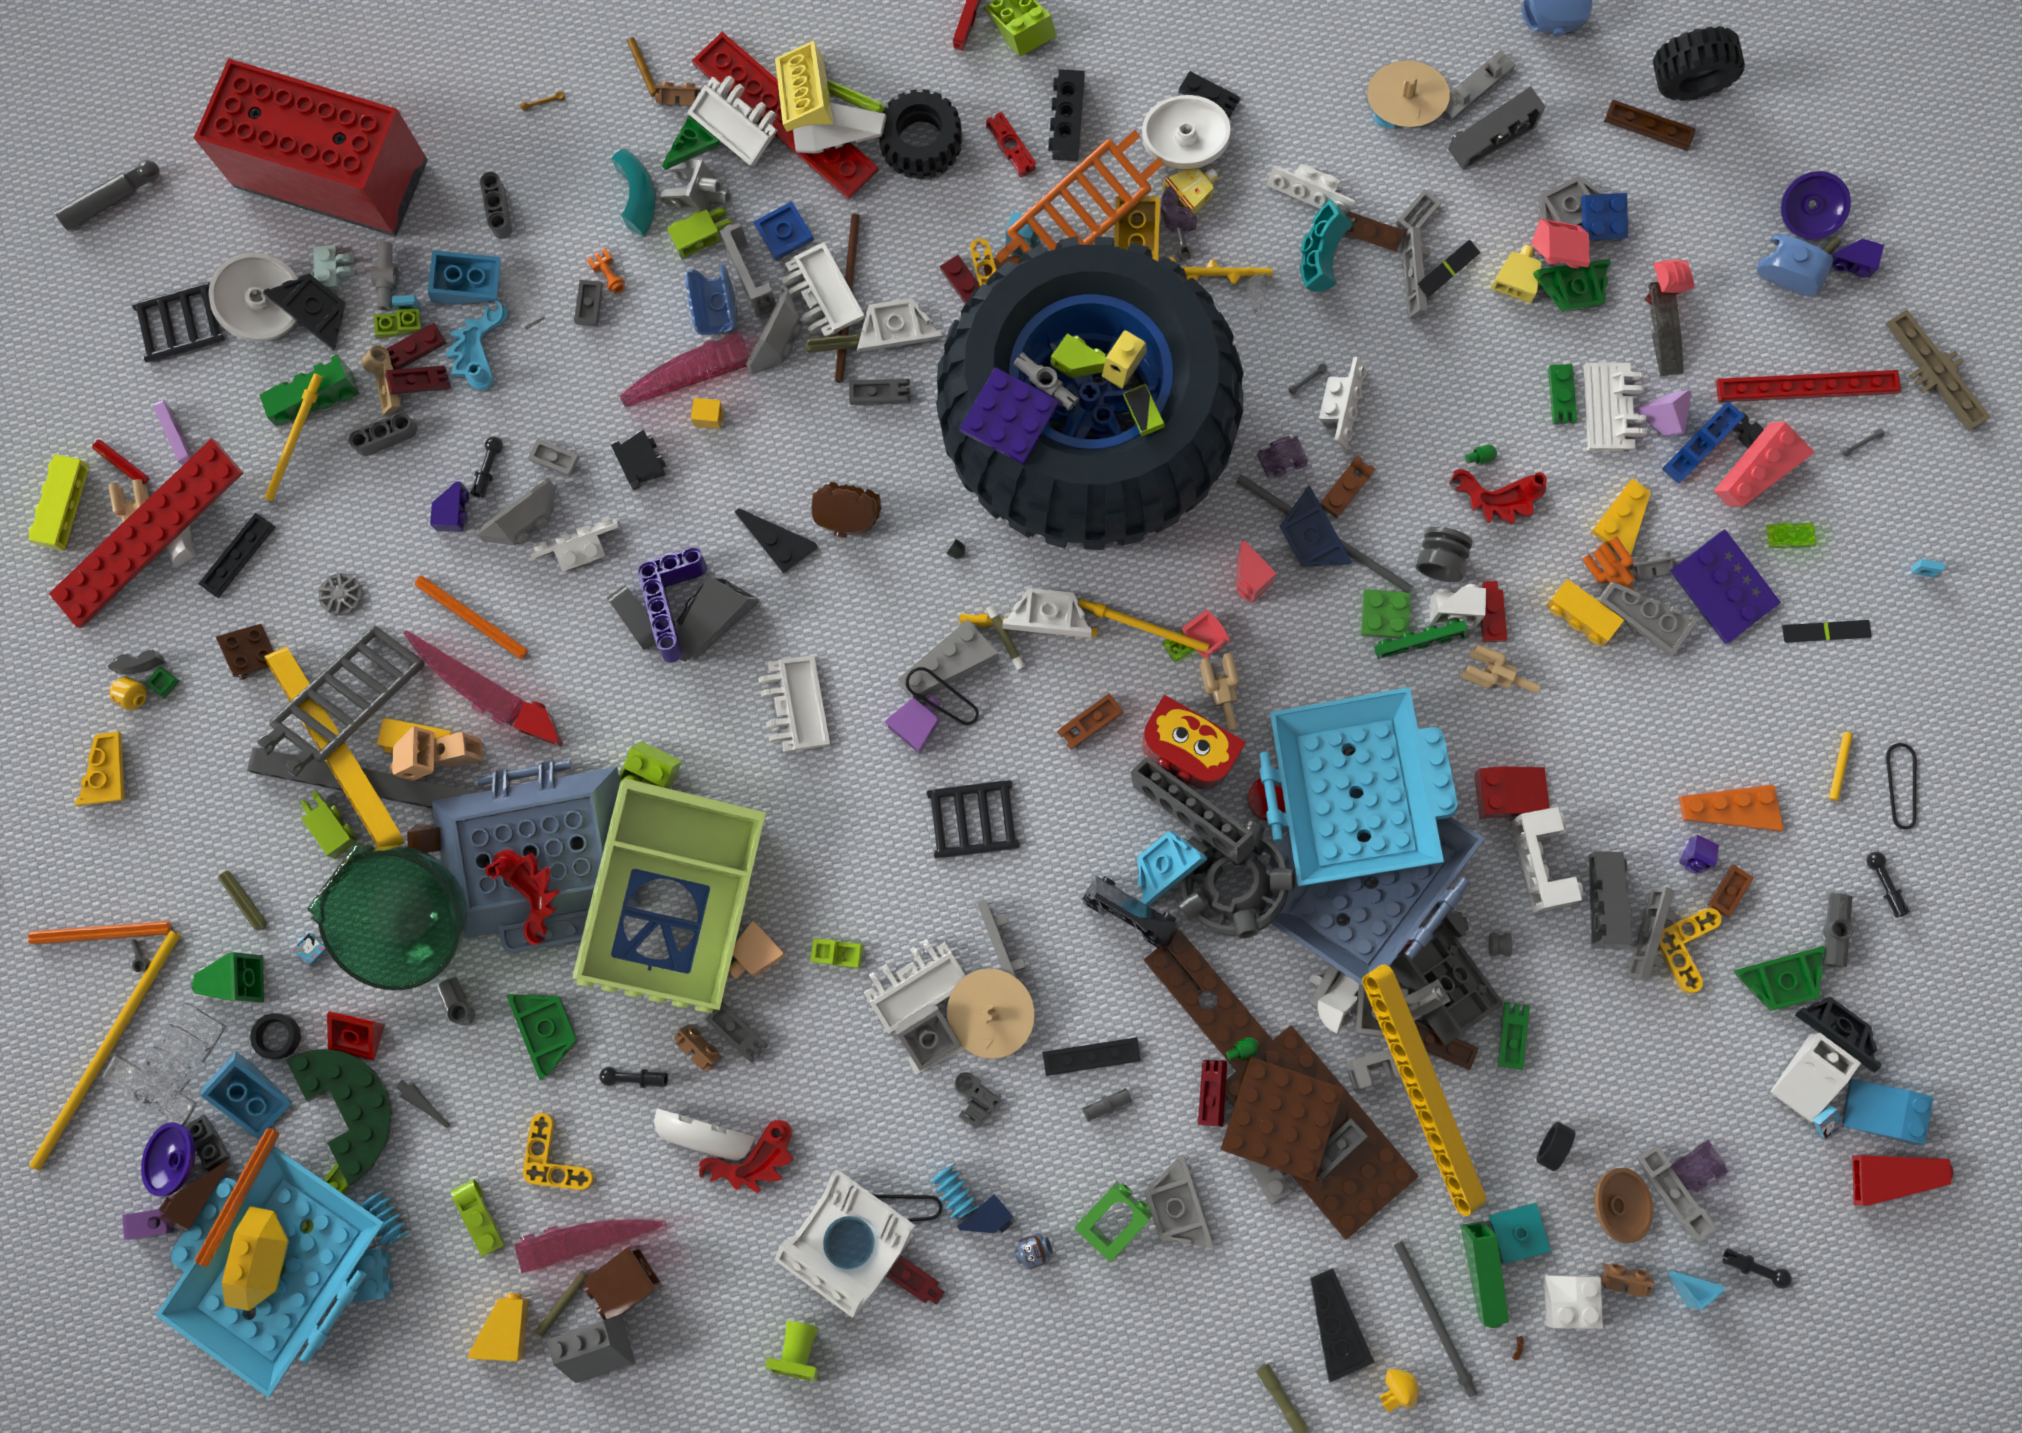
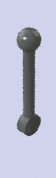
M1320 364L1315 372L1295 386H1290L1288 389L1289 393L1295 394L1298 388L1319 373H1325L1327 366Z
M1878 429L1874 431L1873 435L1850 448L1845 447L1842 450V454L1849 456L1853 450L1869 441L1883 437L1884 430Z

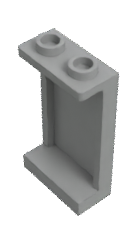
M741 223L727 225L720 233L726 251L756 316L759 317L773 311L776 302L769 283L756 288L738 249L748 245Z

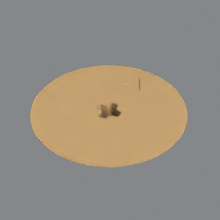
M1398 61L1382 67L1373 75L1368 85L1367 96L1374 112L1385 121L1398 126L1415 127L1434 121L1445 111L1449 103L1450 91L1445 78L1433 67L1417 61Z
M981 969L968 974L954 987L948 1001L947 1018L950 1029L964 1049L983 1058H1001L1017 1051L1028 1039L1034 1024V1006L1025 986L1013 975L997 969Z

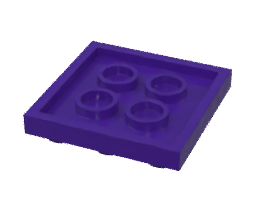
M995 367L959 427V432L1024 465L1056 411L1059 400Z

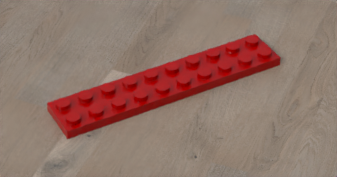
M723 31L692 60L696 68L709 79L712 77L716 78L721 82L720 85L725 78L731 76L734 79V84L728 92V96L738 84H741L744 87V92L740 99L750 106L752 111L760 102L764 103L766 109L758 121L759 123H761L770 110L775 112L776 118L772 125L777 129V132L774 136L847 200H850L879 171L878 166L850 142L844 143L843 147L839 148L835 146L825 148L824 152L797 153L793 130L787 132L783 126L778 79Z
M210 439L63 579L49 595L76 627L82 628L244 474L243 471L216 440Z

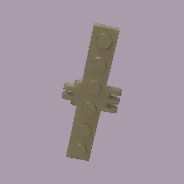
M1905 310L1886 323V326L1919 367L1909 377L1911 379L1916 378L1918 375L1921 377L1915 382L1916 386L1924 382L1926 383L1920 389L1922 393L1935 387L1968 431L1991 417L1956 373L1960 370L1957 366L1964 362L1962 358L1953 362L1952 359L1958 355L1956 351L1949 355L1946 352L1941 354L1908 310Z

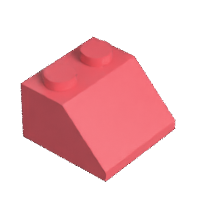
M1244 540L1237 554L1236 588L1238 589L1237 593L1245 601L1248 599L1253 603L1272 586L1277 573Z

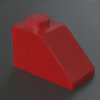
M524 701L513 727L521 733L562 747L563 742L551 714L545 709L546 706L536 701H533L532 704Z

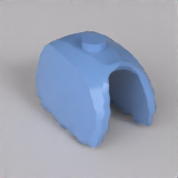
M1523 0V8L1521 9L1522 19L1531 30L1553 33V36L1556 37L1563 36L1567 32L1578 30L1586 23L1591 14L1592 0Z
M1784 234L1772 236L1770 241L1778 245L1772 255L1760 259L1756 266L1758 275L1766 281H1773L1774 284L1781 288L1797 292L1801 296L1811 297L1818 294L1826 280L1827 274L1831 271L1833 257L1824 250L1803 240Z
M719 264L721 272L719 278L707 279L698 270L694 269L689 270L685 275V287L688 290L687 303L692 316L691 322L694 325L695 331L700 335L718 334L737 328L735 293L727 267L723 264Z

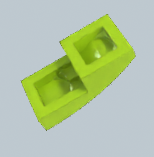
M813 938L810 962L861 969L864 945Z

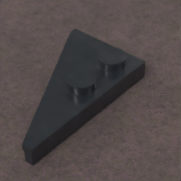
M740 508L734 511L783 574L818 548L815 542Z

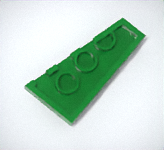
M1460 619L1448 621L1446 623L1447 626L1439 628L1436 625L1424 628V632L1414 634V632L1401 635V639L1394 641L1391 638L1378 642V645L1374 646L1376 656L1380 659L1406 653L1409 651V647L1412 646L1414 649L1428 648L1432 645L1433 641L1441 644L1449 643L1455 636L1461 635V639L1470 638L1465 620L1460 622Z

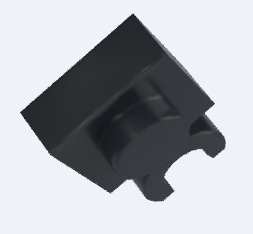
M1743 413L1745 417L1741 420L1742 424H1737L1732 430L1741 433L1737 439L1748 449L1764 429L1757 421L1751 425L1748 416Z

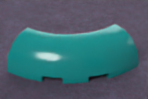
M621 149L611 158L616 170L629 182V198L621 216L626 227L644 237L655 215L656 194L654 184L641 161L627 149Z
M1331 199L1313 218L1312 222L1314 224L1309 234L1304 236L1300 250L1302 253L1301 277L1305 287L1313 292H1321L1337 284L1333 275L1334 253L1343 235L1353 225L1342 209Z

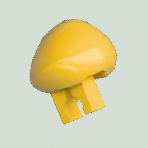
M1389 1369L1386 1374L1385 1384L1390 1390L1379 1396L1384 1408L1388 1413L1399 1406L1408 1409L1414 1408L1419 1398L1417 1378L1401 1369Z

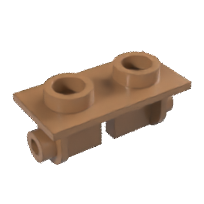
M661 82V86H654V88L659 90V93H656L655 100L660 102V105H676V97H680L679 105L692 106L698 96L696 92L701 91L700 88L695 87L694 83H682V87H676L672 82Z
M690 1024L679 1029V1033L674 1037L676 1040L675 1044L686 1055L690 1054L692 1050L696 1052L691 1057V1060L701 1070L708 1072L715 1062L723 1058L718 1053L716 1047L709 1044L701 1036L700 1031Z
M1602 1263L1605 1275H1601V1285H1604V1288L1622 1292L1624 1284H1627V1294L1642 1298L1650 1296L1651 1287L1655 1288L1651 1275L1646 1271L1625 1269L1616 1263H1611V1265Z

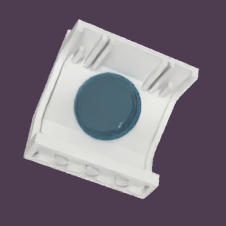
M836 1169L831 1174L825 1192L795 1236L790 1241L785 1239L780 1244L774 1260L853 1318L874 1295L913 1237L912 1232L915 1225Z

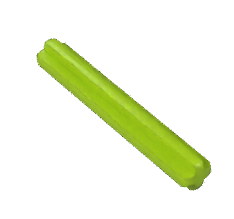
M827 79L829 94L864 110L882 113L885 110V106L881 102Z

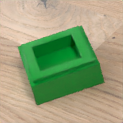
M159 666L145 684L165 699L180 680Z

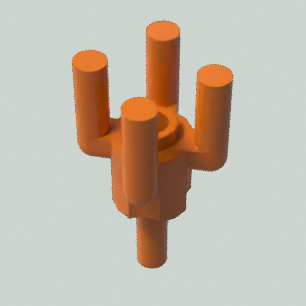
M1617 536L1609 542L1622 559L1621 561L1618 560L1606 542L1592 553L1604 569V572L1600 570L1590 554L1582 558L1598 583L1602 584L1608 580L1609 583L1615 582L1634 590L1630 583L1634 581L1635 577L1628 569L1634 560Z

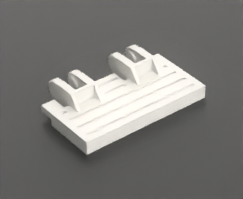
M728 76L720 85L721 82L712 77L708 84L704 85L687 113L750 166H755L777 132V129L772 125L776 118V113L770 110L761 123L758 124L766 109V105L760 102L752 111V108L740 99L744 92V87L741 84H738L729 97L726 98L734 84V79Z
M824 242L794 256L793 260L785 263L791 274L783 278L782 283L784 286H789L804 279V282L789 290L791 297L795 298L802 294L809 309L819 305L804 313L802 316L803 322H811L824 316L823 319L809 326L808 331L810 334L822 331L824 337L827 338L865 319L864 313Z
M1585 363L1583 368L1588 451L1635 450V439H1625V437H1644L1647 435V429L1627 428V424L1645 423L1646 416L1634 414L1633 396L1622 395L1643 393L1645 391L1644 386L1624 385V381H1640L1644 379V373L1631 372V363Z
M814 655L768 662L769 673L780 672V674L761 676L758 678L759 684L780 682V688L765 689L761 691V697H774L777 717H788L766 722L767 728L771 729L788 727V732L775 733L768 736L769 742L783 741V752L829 746L830 740Z
M927 939L922 941L924 948L933 959L927 964H924L919 951L912 947L910 951L921 969L918 970L915 964L911 962L898 970L896 974L901 981L899 983L887 964L883 965L882 971L892 983L885 990L877 974L874 972L869 974L880 995L877 996L872 987L863 993L888 1034L896 1030L903 1020L922 1008L934 1006L949 997L957 983L965 977L964 972L945 942L936 947L941 954V957L938 958Z

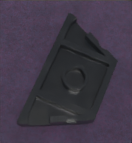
M309 273L300 276L297 280H289L282 283L283 285L272 289L267 288L263 291L267 298L331 350L335 349L346 303Z
M1832 997L1825 998L1821 1002H1815L1808 1008L1803 1007L1795 1014L1796 1017L1818 1033L1827 1037L1875 1073L1881 1068V1062L1876 1061L1874 1057L1877 1047L1873 1040L1871 1026Z

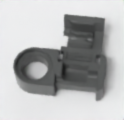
M962 1072L956 1077L955 1089L968 1100L972 1097V1100L967 1102L969 1104L966 1111L962 1110L958 1117L977 1129L986 1113H991L1001 1099V1094L999 1093L996 1096L980 1085L982 1080L969 1072ZM963 1077L970 1078L973 1083L972 1088L962 1090L959 1087V1080ZM964 1113L972 1117L975 1121H972L970 1118L965 1116Z

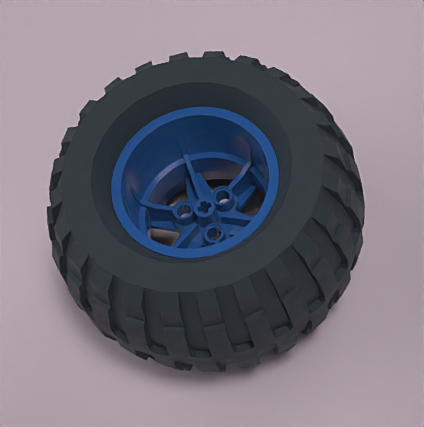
M1077 236L1059 240L1055 250L1046 251L1044 246L1040 244L1021 255L1018 265L1009 260L989 277L986 284L982 283L978 290L975 289L961 310L960 321L955 319L949 329L944 344V354L938 363V396L936 401L946 454L954 462L956 473L964 487L978 496L979 503L994 518L998 519L1001 517L1003 520H1008L1009 527L1028 538L1030 536L1034 537L1035 534L1045 537L1047 544L1064 549L1067 546V542L1084 543V550H1104L1105 544L1117 541L1118 545L1121 544V546L1141 542L1147 533L1154 531L1158 533L1178 523L1180 516L1184 512L1187 513L1194 509L1208 496L1211 486L1219 479L1229 462L1243 414L1244 399L1242 389L1244 372L1235 345L1233 346L1234 335L1221 311H1217L1212 296L1194 278L1186 280L1185 270L1176 262L1165 256L1159 262L1152 258V251L1147 246L1131 242L1128 250L1114 246V237H1095V245L1079 244ZM1124 330L1146 342L1147 352L1135 369V372L1139 375L1143 384H1146L1165 428L1141 436L1137 425L1122 433L1115 414L1130 412L1123 393L1130 391L1129 389L1112 387L1113 383L1103 378L1104 382L1096 383L1093 379L1095 377H1102L1103 372L1070 378L1052 367L1051 356L1066 334L1072 337H1080L1088 347L1093 350H1101L1106 355V358ZM1023 352L1038 366H1048L1054 369L1057 378L1063 383V387L1079 398L1077 404L1070 411L1059 402L1050 421L1066 420L1063 434L1046 426L1024 465L959 432V427L995 367L1033 387L1034 384L1029 381V377L1017 366H1014L1017 357L1021 358L1019 355ZM1099 415H1106L1109 419L1100 421L1097 417ZM1092 430L1099 439L1088 440L1086 437Z

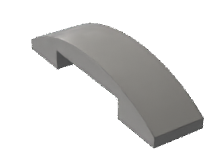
M1658 1144L1637 1157L1640 1166L1656 1192L1674 1217L1696 1242H1699L1718 1229L1703 1207L1700 1208L1670 1167L1672 1164Z

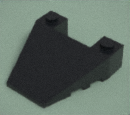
M1096 876L1081 899L1083 904L1103 916L1106 912L1116 916L1139 930L1146 942L1165 952L1179 929L1178 923L1175 922L1177 919L1167 912H1164L1162 915L1115 887L1116 883L1110 878Z

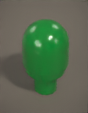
M1492 445L1479 446L1473 450V453L1466 454L1465 459L1467 463L1476 462L1481 465L1490 463L1496 459L1497 450Z
M1246 1037L1237 1041L1234 1044V1049L1226 1052L1229 1061L1238 1057L1240 1060L1248 1059L1257 1054L1259 1043L1253 1037Z

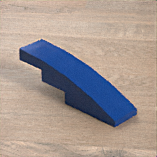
M1727 401L1662 470L1679 484L1745 415Z

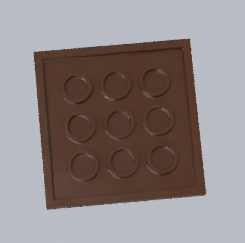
M1250 1057L1220 1150L1315 1183L1344 1088Z

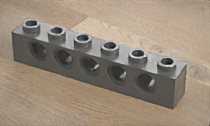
M1146 757L1131 771L1133 787L1237 864L1254 850V839L1251 831L1150 758Z

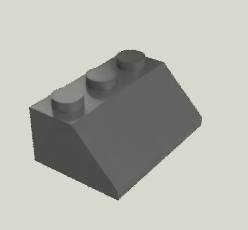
M622 1314L546 1340L553 1365L575 1383L635 1364Z

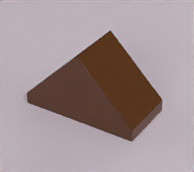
M415 824L407 831L408 855L441 851L440 827Z

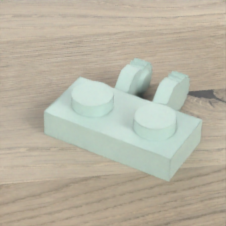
M336 245L313 247L314 277L329 290L339 289V277H348L355 274V270L352 267H339L341 264L354 263L353 255L338 254Z

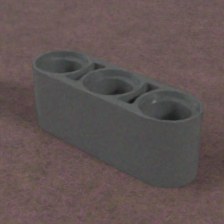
M486 172L480 178V186L487 223L495 237L505 239L512 233L505 188L495 172ZM491 184H496L494 187L489 188ZM504 223L501 227H496L498 224Z
M400 412L354 430L349 435L348 441L350 446L359 455L368 456L414 437L417 433V425L408 414ZM408 423L404 429H400L402 424ZM383 431H387L384 437L379 438ZM366 440L362 446H358L360 441Z
M626 585L607 597L643 650L656 643L649 617Z

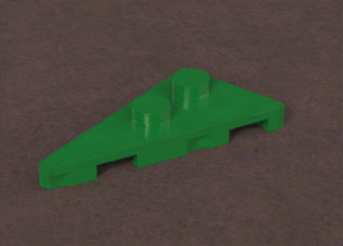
M688 116L685 125L682 126L680 133L674 140L671 150L668 151L662 167L667 170L713 150L719 146L720 140L694 118Z

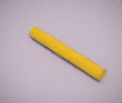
M1843 732L1829 799L1832 801H1839L1853 734L1850 732Z

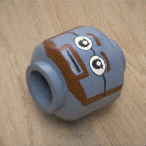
M1036 1233L1019 1240L1015 1256L1019 1264L1023 1263L1027 1269H1034L1049 1263L1050 1256H1053V1248L1048 1237Z

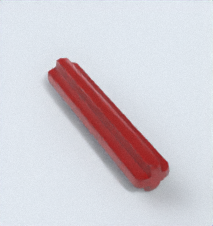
M101 439L96 440L92 444V449L132 480L141 479L142 484H146L149 481V477Z

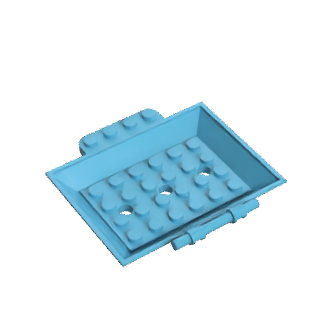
M1410 687L1270 712L1279 769L1271 766L1269 752L1260 753L1262 766L1260 768L1261 782L1265 785L1268 804L1266 814L1268 826L1272 830L1273 842L1283 841L1281 829L1289 830L1298 887L1444 863L1436 820L1454 816L1458 810V802L1444 734L1436 727L1418 729ZM1349 746L1356 749L1355 753L1351 756H1346L1342 753ZM1274 786L1282 787L1286 813L1278 809ZM1355 789L1363 791L1362 797L1358 799L1352 798L1350 793ZM1361 833H1369L1371 839L1363 843L1358 840V836Z
M273 1146L209 1265L201 1266L195 1262V1258L235 1187L237 1180L224 1178L218 1182L190 1229L182 1234L171 1251L172 1263L184 1271V1273L155 1315L268 1398H270L307 1340L309 1344L300 1357L301 1361L309 1363L317 1349L322 1348V1345L329 1337L328 1332L345 1306L350 1305L354 1296L358 1293L357 1288L366 1274L357 1270L351 1281L348 1279L385 1223L275 1146ZM250 1206L275 1211L289 1240L284 1259L285 1272L280 1276L277 1291L256 1305V1316L252 1320L248 1318L247 1310L225 1306L222 1290V1279L233 1235ZM311 1220L314 1225L313 1230L306 1234L302 1230V1225L305 1221ZM337 1296V1302L321 1325L320 1320Z

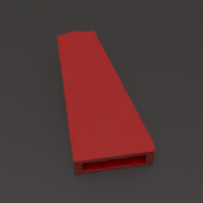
M1852 1155L1854 1205L1869 1206L1950 1185L1953 1178V1167L1950 1165V1159Z

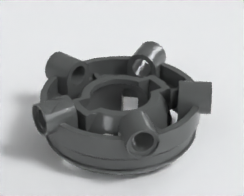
M1245 821L1244 827L1253 833L1254 850L1239 864L1226 855L1220 856L1211 864L1216 858L1214 854L1219 851L1206 840L1200 842L1195 837H1191L1187 841L1205 855L1207 860L1181 880L1184 899L1178 902V905L1189 921L1196 918L1201 924L1216 933L1226 936H1238L1242 939L1253 937L1260 930L1270 925L1282 911L1287 900L1288 891H1293L1295 887L1294 869H1287L1279 850L1271 841L1263 836L1265 828L1252 821ZM1263 852L1271 856L1280 868L1271 869L1270 876L1266 872L1265 865L1257 857V855L1262 856ZM1231 861L1234 866L1248 865L1254 875L1251 889L1242 897L1233 898L1230 906L1220 904L1221 895L1215 888V882L1224 871L1222 865ZM1209 866L1208 870L1205 873V876L1197 875L1198 871L1203 873ZM1195 882L1203 883V893L1208 900V905L1219 916L1217 924L1208 920L1211 914L1196 891L1193 892ZM1272 893L1277 898L1276 901L1270 899ZM1267 905L1271 907L1264 915H1262L1258 919L1254 911L1250 910L1254 909L1257 915H1259L1267 907ZM1226 920L1234 921L1235 926H1226L1224 924Z

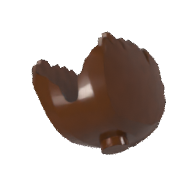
M830 482L812 494L811 515L818 526L834 531L835 536L842 538L855 534L864 536L880 517L879 513L882 509L880 505L881 498L879 494H875L870 489L864 492L861 487L856 488L854 485L848 486L847 484L839 486L836 482Z

